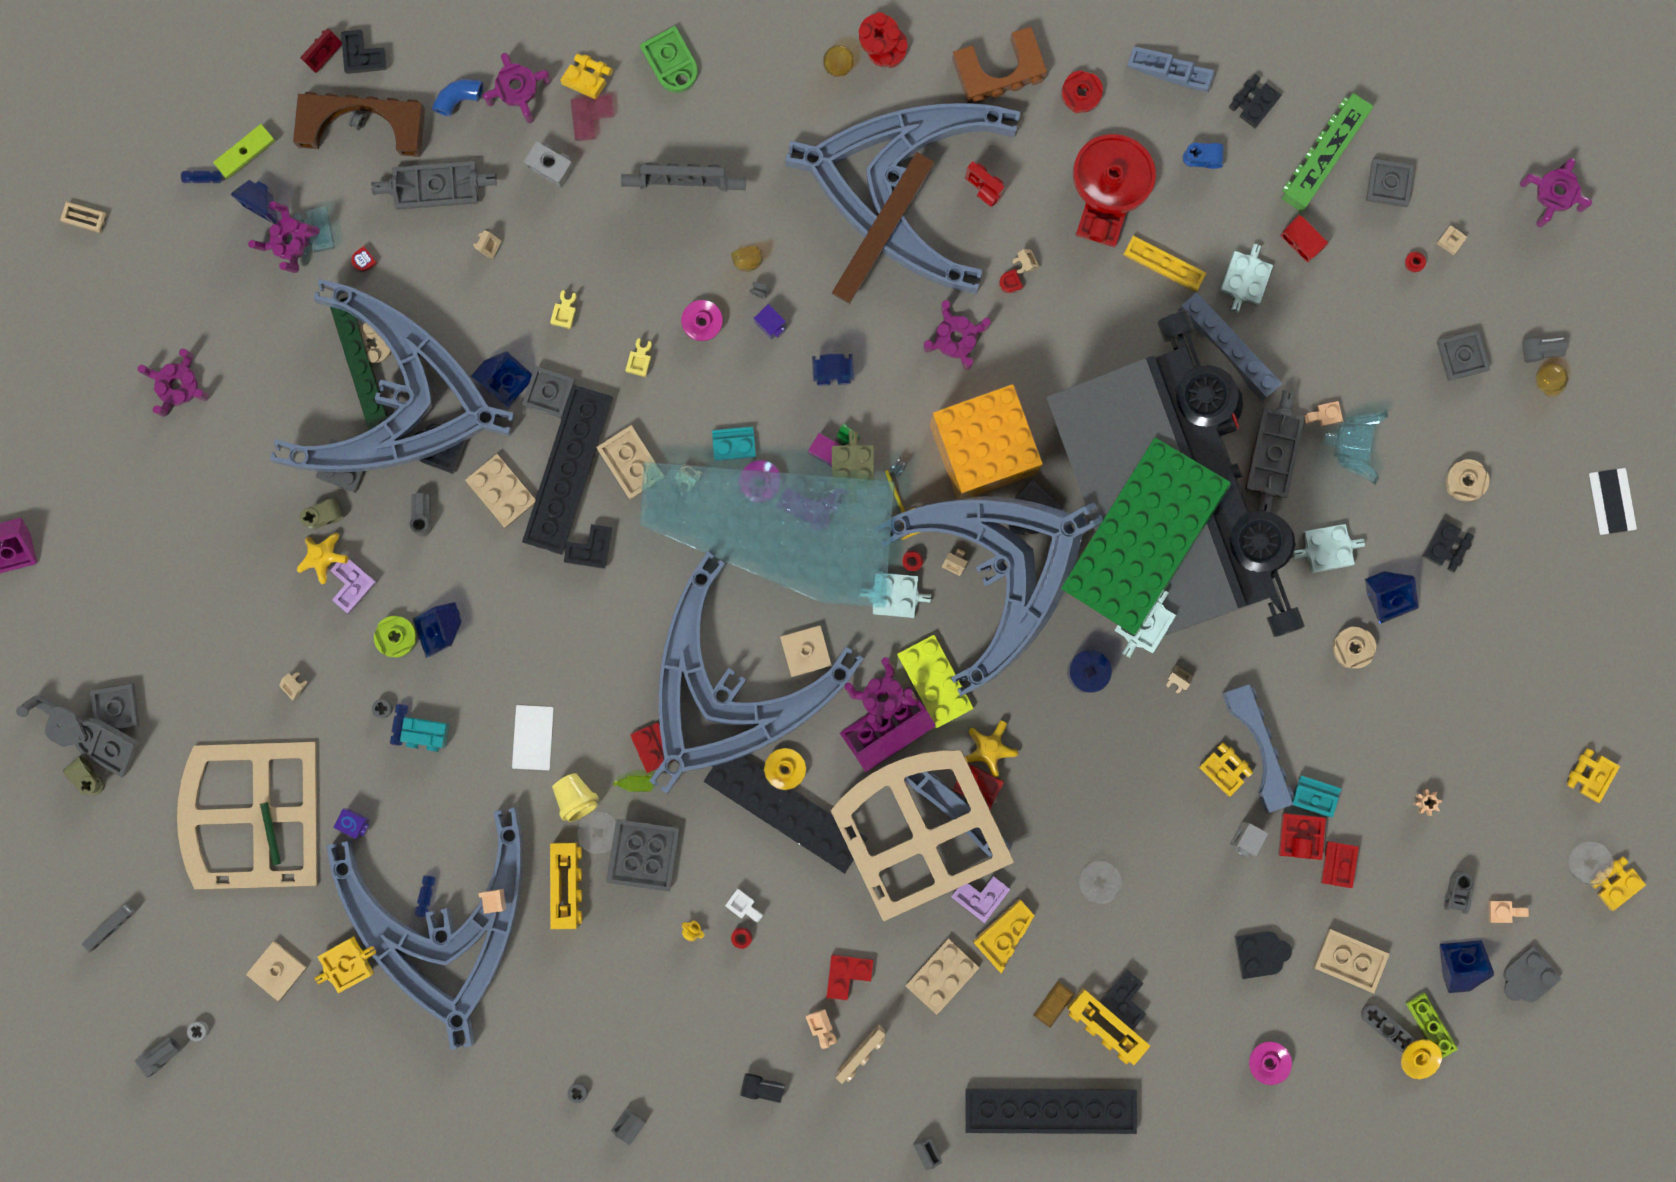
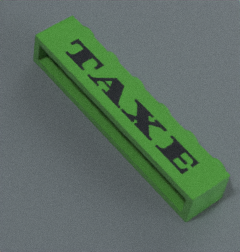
M1354 93L1349 99L1346 97L1343 99L1338 107L1341 111L1338 115L1333 114L1327 123L1330 126L1327 132L1322 130L1316 139L1318 142L1316 148L1311 147L1304 158L1307 161L1304 166L1300 164L1293 173L1296 178L1293 182L1288 181L1282 191L1285 193L1281 198L1283 201L1303 212L1373 109V105Z

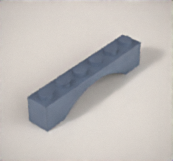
M1197 292L1179 308L1178 312L1188 311L1194 328L1209 339L1226 356L1244 379L1247 386L1261 401H1264L1282 384Z
M1250 684L1222 693L1229 713L1247 726L1260 748L1263 773L1258 794L1265 813L1293 805L1292 799H1294L1291 788L1287 787L1284 781L1287 779L1283 767H1279L1277 761L1279 754L1275 747L1272 748L1270 742L1272 735L1269 728L1264 726L1263 719H1265L1261 707L1258 708L1256 704L1257 694L1255 689L1251 688Z
M932 771L906 776L904 779L918 793L930 800L952 820L971 811L969 804ZM976 827L967 831L966 833L992 858L993 854L981 829ZM1002 835L1008 849L1010 850L1012 848V843Z

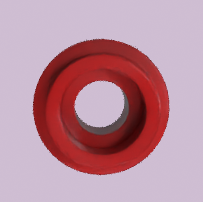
M1411 252L1405 258V266L1411 272H1420L1426 266V258L1420 252ZM1414 258L1419 260V265L1413 263Z
M908 551L903 556L902 564L908 571H917L922 567L923 557L917 551ZM910 558H915L917 563L911 565L909 563Z
M744 927L735 929L731 935L732 944L739 949L747 948L752 942L751 932ZM744 934L746 936V940L740 942L738 940V935Z

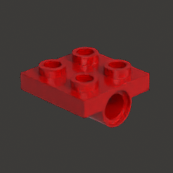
M972 161L967 167L965 179L980 190L977 197L988 206L993 207L1002 198L1005 188L1003 186L1004 183L997 176L992 177L988 174L987 169L982 164H976Z
M1085 203L1075 236L1115 248L1126 213H1105Z
M1282 813L1278 855L1322 860L1326 818Z

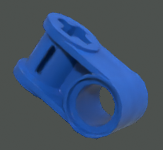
M1192 143L1183 154V162L1189 167L1222 168L1224 145L1220 143Z

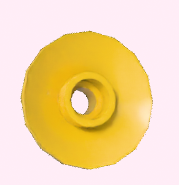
M783 748L769 755L765 761L764 772L766 779L772 786L777 789L789 790L801 784L805 777L806 765L799 753L793 749ZM782 767L788 768L787 774L781 772Z
M1421 1039L1414 1041L1402 1053L1401 1067L1405 1074L1413 1079L1428 1078L1441 1065V1050L1431 1040Z

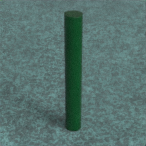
M268 802L260 803L272 864L273 866L281 864L269 804Z

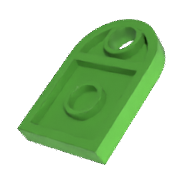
M676 26L639 45L663 88L670 92L680 93L687 91L694 85L698 75L697 65ZM679 76L687 77L688 80L684 85L677 84L676 79Z

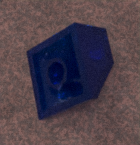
M248 180L231 193V196L240 205L272 224H276L279 221L277 212L269 208V203L274 201L273 196L267 190L269 187L262 182L257 181L254 183Z
M506 351L484 360L471 377L509 408L528 386L532 373Z
M1383 571L1365 579L1367 595L1380 624L1419 608L1414 576Z
M455 602L435 606L413 618L425 657H431L452 646L462 622Z
M1482 940L1440 944L1442 975L1448 993L1470 992L1494 976V971Z

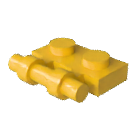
M577 53L574 61L580 64L578 67L570 64L560 79L561 84L593 99H597L607 84L605 79L602 78L603 75L611 76L613 69L602 61L596 62L588 55ZM588 68H592V69H594L595 71H594V73L592 74V73L588 72L587 69H588Z
M1222 742L1217 748L1223 754L1218 757L1212 752L1198 768L1228 797H1231L1244 783L1239 775L1243 772L1249 777L1254 771L1248 766L1249 763L1245 760L1242 761L1234 753L1235 750L1231 746L1228 747ZM1228 759L1237 766L1234 770L1225 763Z
M1586 748L1583 755L1579 756V762L1575 770L1570 772L1566 785L1574 789L1577 782L1582 784L1579 793L1596 803H1600L1620 766L1603 756H1598L1596 762L1593 761L1591 757L1594 751ZM1586 766L1592 768L1587 778L1582 776Z
M1623 856L1617 861H1612L1609 864L1610 867L1603 872L1597 873L1595 879L1590 882L1594 889L1600 885L1604 888L1597 894L1610 911L1616 910L1646 886L1633 868H1629L1626 871L1623 870V867L1628 864L1627 859ZM1616 873L1618 878L1609 883L1608 879Z

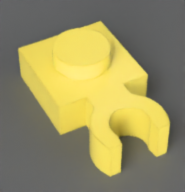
M562 290L560 293L562 303H555L550 324L571 329L576 313V308L571 307V305L576 302L577 296L573 293L571 299L566 300V292Z
M638 338L636 340L637 353L630 352L625 371L646 378L651 361V356L646 355V353L651 350L652 343L648 341L647 347L642 348L640 347L641 339Z

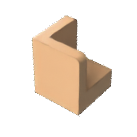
M504 889L478 893L479 898L482 897L484 914L506 910Z

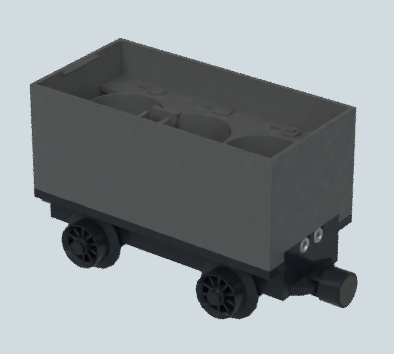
M1188 311L1170 314L1157 322L1164 342L1171 341L1174 351L1159 357L1153 355L1046 397L1085 505L1095 503L1097 506L1096 509L1089 513L1091 521L1097 519L1096 516L1101 515L1104 520L1154 438L1232 483L1165 589L1169 594L1162 605L1168 611L1177 615L1165 636L1267 599L1272 601L1268 603L1272 616L1267 617V621L1273 637L1294 632L1305 626L1299 608H1291L1278 570L1286 566L1294 554L1296 546L1294 532L1284 519L1273 512L1264 510L1249 511L1238 481L1242 477L1238 463L1232 465L1222 438L1226 434L1237 431V429L1239 430L1238 419L1241 417L1244 406L1242 393L1232 376L1222 368L1211 365L1201 366L1190 336L1195 329ZM1100 525L1094 528L1095 532L1097 531ZM1274 605L1277 607V609H1278L1281 613H1278V614H1277Z

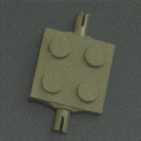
M849 431V444L832 446V488L848 490L849 503H853V495L854 503H858L857 490L874 488V445L857 444V431H854V439L853 432Z

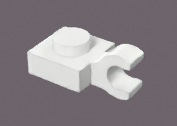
M740 889L735 891L725 905L741 919L745 914L756 922H759L763 917V914L751 907L755 901Z

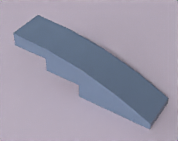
M1135 46L1127 65L1147 75L1208 93L1215 76L1214 70L1196 67L1193 62L1174 59L1171 54Z

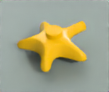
M332 533L319 544H316L311 537H306L307 555L298 565L297 572L301 573L306 569L315 568L319 582L325 584L327 582L329 565L333 562L347 564L349 560L347 555L333 553L339 534Z
M1000 720L995 731L990 736L981 734L975 728L969 729V734L974 740L977 749L975 752L965 756L967 763L975 761L984 762L994 777L999 776L998 760L1005 757H1016L1019 754L1018 750L1006 747L1001 742L1002 734L1007 726L1006 722Z

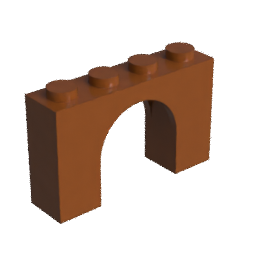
M1031 26L1012 32L1010 40L1018 61V67L1011 75L1004 78L991 77L981 69L973 45L953 51L952 59L968 104L972 102L978 104L987 97H1000L1006 91H1018L1024 88V85L1030 83L1036 85L1044 81L1047 70Z

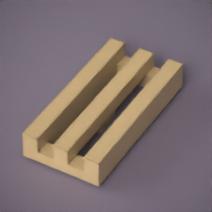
M66 201L60 221L102 234L101 228L104 226V219L107 218L108 214ZM69 208L97 215L99 219L71 212ZM67 215L85 221H89L97 225L92 226L89 224L71 220L67 218Z

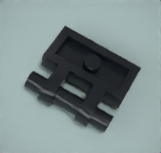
M1256 74L1251 79H1247L1243 84L1244 88L1239 94H1235L1232 98V103L1229 105L1232 111H1236L1238 107L1242 108L1243 112L1239 117L1255 129L1282 96L1267 83L1261 89L1257 87L1256 84L1260 81V77ZM1249 93H1252L1255 97L1249 103L1245 98Z
M1442 519L1422 557L1438 566H1442L1446 560L1450 562L1447 570L1455 573L1458 566L1462 565L1464 561L1462 558L1466 551L1470 550L1474 535L1467 532L1464 539L1458 537L1462 529ZM1456 544L1459 548L1455 555H1452L1449 552L1453 545Z

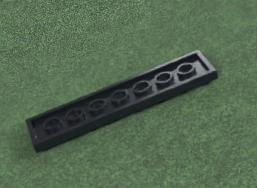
M572 385L522 543L563 555L597 450L596 447L599 444L613 400L612 396Z
M741 757L713 766L703 781L844 874L853 862L852 854L832 814L793 789L782 790L772 786L766 779L764 770L746 758ZM845 827L850 839L856 837L852 827ZM860 833V835H861V837H862V839H863V841H864V843H865L866 840H867V837H865L864 835H862V834Z
M965 1088V1133L1137 1134V1090Z

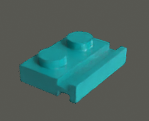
M753 427L712 430L715 461L756 458Z
M1300 775L1292 803L1293 806L1333 818L1342 789Z

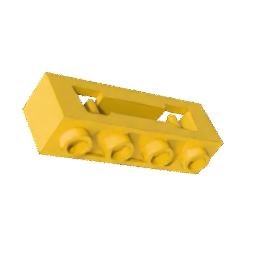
M578 842L550 843L551 929H577L579 924H582V911H579V902H582V890H579L578 881H582V868H578V860L582 859V847H578ZM559 855L560 866L569 865V856H571V868L568 869V904H571V915H569L570 906L562 905L560 906L561 917H559V903L562 902V868H559Z
M1084 988L1068 1004L1067 1008L1070 1010L1068 1015L1077 1023L1080 1020L1086 1024L1084 1029L1092 1036L1098 1034L1103 1039L1101 1043L1111 1051L1114 1048L1119 1052L1117 1057L1126 1065L1129 1062L1135 1065L1149 1049L1150 1045ZM1089 1001L1098 1008L1096 1011L1125 1035L1120 1042L1127 1047L1126 1050L1122 1049L1118 1045L1119 1042L1091 1018L1087 1019L1082 1014L1085 1011L1092 1017L1096 1012L1088 1005ZM1127 1034L1135 1040L1134 1043L1126 1037Z

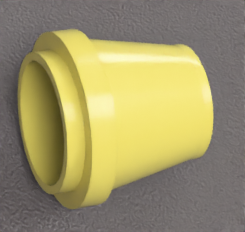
M577 773L565 776L552 786L560 809L559 815L563 821L573 822L579 820L598 806L597 803L600 800L598 795L589 789Z

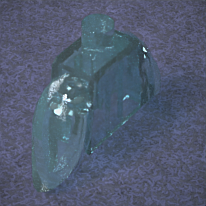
M1387 409L1376 413L1350 416L1338 427L1337 434L1325 432L1323 445L1335 446L1334 456L1337 457L1339 464L1347 471L1369 480L1374 485L1378 482L1379 476L1368 464L1370 463L1375 425L1388 417Z

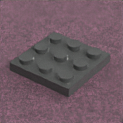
M616 819L606 883L670 891L680 828Z

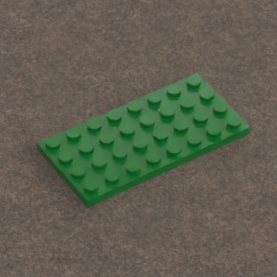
M1154 438L1061 589L1136 636L1232 483Z

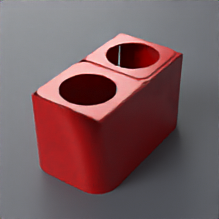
M1298 215L1280 235L1307 263L1326 248L1324 246L1328 243L1301 215Z

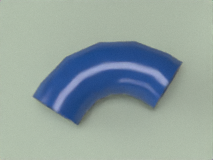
M470 79L451 82L439 92L433 103L432 110L444 116H452L453 110L459 102L464 100L479 102L483 93V82Z

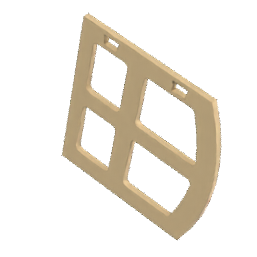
M316 742L193 746L180 784L177 827L181 855L194 889L318 885ZM300 758L303 762L302 806L272 807L270 805V761L272 759ZM209 761H252L253 806L251 808L197 809L198 792L202 776ZM268 802L272 822L303 823L304 867L302 870L273 871L271 869V855L260 803ZM251 823L253 825V870L251 872H208L198 841L197 826L203 824ZM283 874H294L295 881H282ZM218 876H229L230 883H217Z
M962 750L925 752L890 763L857 783L831 810L883 922L1014 863ZM952 769L971 811L934 829H928L904 779L906 776L921 772ZM889 786L911 829L913 838L872 856L869 854L852 818V813L873 794L883 787ZM851 825L856 834V837L850 839L845 828ZM976 827L980 828L993 854L992 858L955 875H950L937 850V845ZM922 854L935 883L902 899L892 901L879 872L914 855ZM878 885L881 886L885 895L880 899L874 890V887Z

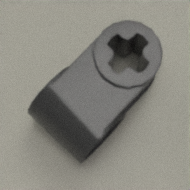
M1457 871L1451 875L1444 900V908L1446 910L1455 909L1468 914L1475 882L1470 874ZM1464 876L1466 878V883L1464 886L1460 887L1458 884L1459 878Z

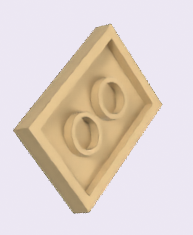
M632 425L596 447L630 500L665 479V476Z
M498 454L493 456L465 480L504 528H507L529 510L536 500Z
M1328 929L1313 968L1366 991L1375 993L1390 954Z
M948 938L905 986L937 1015L980 967Z
M879 1024L836 1071V1079L841 1084L845 1080L849 1082L856 1075V1068L859 1064L865 1065L871 1058L870 1052L874 1048L878 1050L885 1042V1030Z

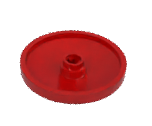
M1119 134L1101 135L1087 142L1079 151L1073 165V182L1078 194L1091 207L1105 213L1121 214L1138 208L1150 196L1156 180L1155 164L1146 148L1136 140Z

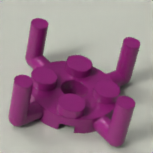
M502 53L501 59L504 67L499 71L495 79V89L484 92L483 98L488 106H493V98L498 96L508 106H520L526 122L532 123L534 118L529 109L528 102L536 96L537 81L543 79L545 84H550L552 79L547 70L533 74L529 68L516 63L512 64L509 55ZM515 80L521 82V87L517 90L510 88L511 83Z
M1568 159L1560 166V169L1550 171L1542 178L1530 173L1520 181L1521 187H1526L1530 183L1538 185L1537 200L1547 208L1544 215L1536 222L1538 227H1543L1547 224L1555 211H1566L1576 202L1579 203L1577 206L1579 212H1583L1592 205L1591 199L1581 195V186H1579L1577 181L1578 178L1572 173L1575 159ZM1556 185L1563 187V195L1555 193L1554 187Z
M271 201L269 208L281 212L282 219L270 227V241L263 243L250 240L248 246L261 251L272 249L275 256L287 259L290 262H281L279 264L281 270L297 273L299 271L298 258L305 253L303 251L306 246L308 247L310 237L318 235L320 229L290 218L287 205ZM290 234H292L293 239L291 243L288 244L287 237Z
M944 300L941 305V312L945 320L937 328L936 341H925L923 350L928 353L939 349L944 355L951 358H960L964 369L970 370L973 360L968 357V354L971 353L976 345L977 334L988 330L991 321L989 318H984L981 324L974 326L966 317L952 316L949 309L950 302ZM954 332L962 335V340L958 343L953 342L950 338V335Z
M184 348L179 350V355L184 358L181 364H166L159 372L144 365H139L137 368L138 372L155 380L154 391L164 402L162 407L155 405L153 412L161 417L167 416L172 405L179 406L191 401L194 397L203 401L209 399L207 393L198 389L196 376L189 368L194 355ZM180 379L181 387L173 390L172 382Z
M884 657L881 660L886 670L885 677L871 679L864 692L856 691L851 683H846L844 686L852 699L862 700L865 709L870 714L867 721L874 731H879L883 719L892 717L894 713L902 709L903 705L915 706L918 703L911 689L903 692L899 682L893 679L895 669L888 657ZM881 695H889L887 701L879 702Z

